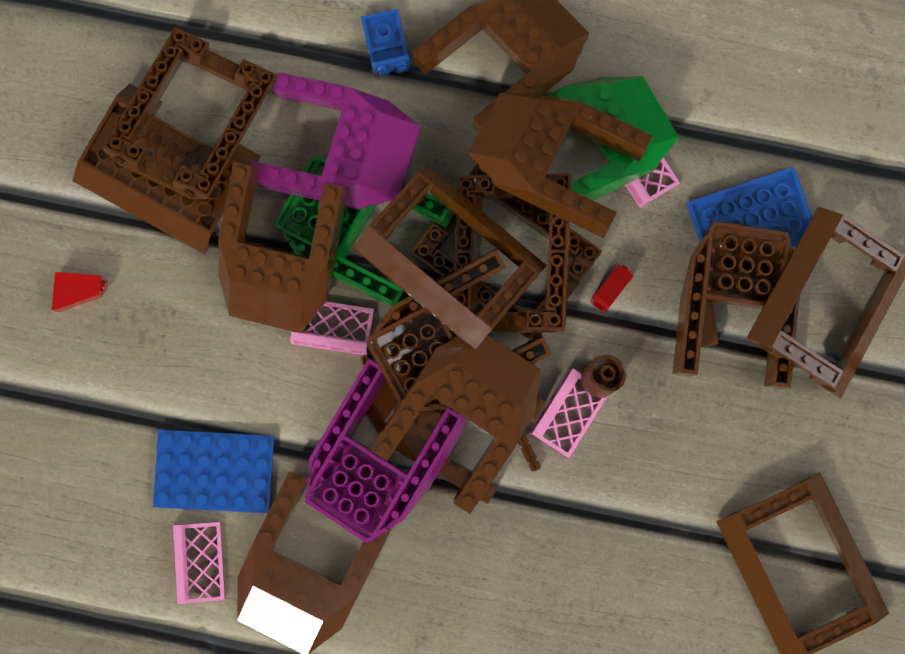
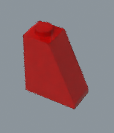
M618 264L589 303L605 314L633 278L632 270L626 265L621 266Z
M55 272L51 310L62 312L103 297V292L107 290V281H104L105 278L101 275Z

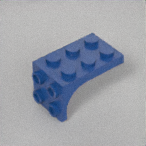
M398 9L362 16L361 21L374 76L385 77L391 72L403 73L411 68Z

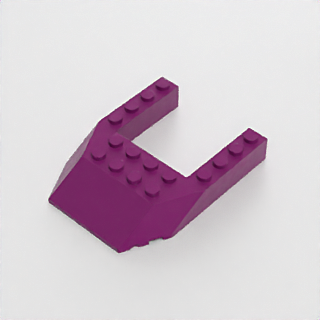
M278 72L273 90L279 98L340 110L341 115L322 176L250 161V164L259 166L256 187L321 201L324 183L332 182L350 186L346 207L362 209L365 206L392 201L403 189L421 127L388 100L348 86Z
M369 358L309 458L308 489L305 495V503L366 543H370L405 520L432 485L469 422L467 418L447 407L409 473L389 460L386 461L375 454L370 448L353 438L358 426L386 381L377 362Z

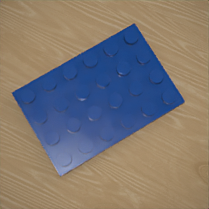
M794 167L686 202V207L699 243L711 224L716 221L788 232L791 247H795L812 218Z
M158 430L153 507L268 513L270 510L275 436Z

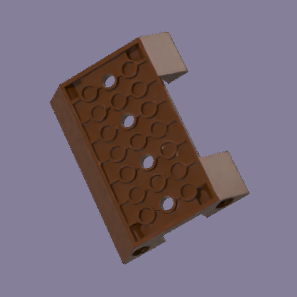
M129 83L116 95L80 156L72 181L205 254L221 227L233 162H258L261 155L239 144L215 188L219 189V195L215 198L209 197V199H190L120 166L102 147L138 89ZM160 100L134 145L138 144L147 148V151L152 152V158L177 170L183 165L200 175L214 148L155 117L163 103Z

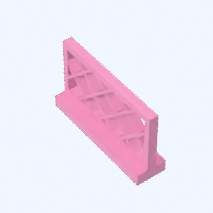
M664 158L660 161L661 170L655 169L652 171L653 173L660 174L658 183L648 181V173L645 180L638 178L625 185L640 208L680 184ZM662 176L670 177L673 183L669 186L661 184ZM647 184L657 187L656 194L651 197L646 191Z
M325 302L320 309L329 307L332 311L331 314L323 318L320 312L317 311L321 321L313 326L309 322L310 328L305 332H291L290 341L294 345L367 355L368 346L366 342L370 337L374 309ZM343 309L348 310L351 314L344 321L337 314ZM362 312L369 313V319L361 324L356 316ZM335 315L340 324L331 329L326 321ZM354 318L359 326L350 332L345 324ZM322 323L329 329L324 335L318 334L315 330ZM343 326L348 334L344 337H337L334 331ZM362 329L366 334L365 341L356 340L353 334Z
M573 368L567 370L529 431V434L540 439L567 458L571 456L607 398H600L599 401L592 402L591 394L586 390L576 392L575 383L578 379H581V374ZM587 392L589 403L579 405L577 394ZM574 395L576 406L566 408L565 399L568 396ZM590 406V416L582 419L580 408ZM577 409L579 419L569 422L567 411ZM564 412L566 422L556 425L555 415ZM580 422V432L572 435L570 424ZM567 425L569 436L559 438L557 427ZM554 428L556 439L547 440L543 437L547 429ZM569 438L571 446L566 452L561 449L559 440Z
M220 522L173 525L177 604L225 600ZM216 526V536L212 540L203 534L207 527ZM204 527L202 531H199L197 528ZM186 528H194L199 533L192 542L185 537ZM200 535L209 541V544L202 551L193 544ZM216 538H217V545L213 543V541H214ZM186 541L190 543V545L187 548ZM211 544L218 550V554L213 560L204 553ZM191 546L200 552L193 562L186 555V551ZM201 555H204L211 561L204 570L195 564ZM187 560L191 563V564L188 566V568H187ZM212 563L219 568V574L214 580L205 573ZM192 565L201 571V574L194 581L188 577L187 572ZM203 574L212 581L205 590L196 584ZM188 579L192 582V584L189 587ZM213 583L220 588V596L211 597L206 592ZM193 585L197 586L202 593L198 598L189 599V590ZM204 593L208 596L206 598H201L204 595Z

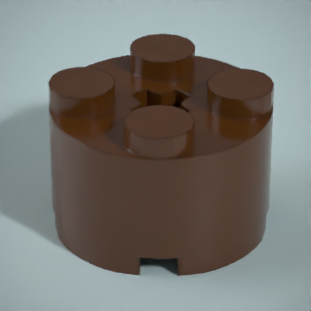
M610 354L596 357L586 364L582 370V388L599 398L611 395L625 383L626 372L621 366L623 364L617 357Z

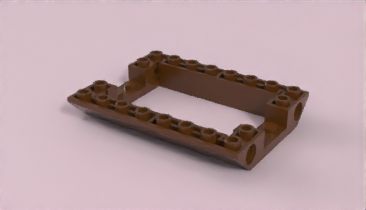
M174 27L102 149L120 166L190 199H209L274 84L277 74L245 59L239 65L209 51V42ZM183 61L247 90L202 168L200 175L183 165L177 170L147 156V148L138 144L134 145Z
M477 163L469 175L488 174L483 172ZM521 198L493 199L549 240L550 218L545 210ZM454 213L447 228L433 222L411 251L413 256L442 277L454 271V261L439 249L456 228V214ZM571 228L569 232V255L574 259L568 265L567 300L602 253V250ZM482 281L479 282L478 303L485 307L497 292ZM547 296L539 304L536 310H539L541 312H548L546 311ZM513 304L507 312L523 311ZM543 333L520 334H522L528 340H531Z
M429 166L417 172L367 227L353 246V249L474 350L547 266ZM429 190V193L518 266V269L477 316L386 241L393 233L395 227L415 205L418 206Z
M571 173L546 174L545 178L571 190ZM458 175V191L481 211L483 199L518 198L496 187L491 182L492 179L489 175ZM550 213L546 311L548 312H541L539 310L507 312L491 332L554 333L565 331L570 222ZM457 215L454 270L480 257L481 235ZM479 282L453 296L476 316L481 312V310L477 312Z
M817 207L750 330L747 339L776 358H786L809 373L810 380L838 398H842L905 279V255L844 214ZM831 238L839 244L849 243L872 259L870 263L872 266L888 273L884 275L836 366L781 331Z
M821 472L797 482L754 505H749L716 521L779 654H814L878 623L890 614ZM812 500L862 604L866 605L846 611V615L817 629H809L797 637L746 530Z

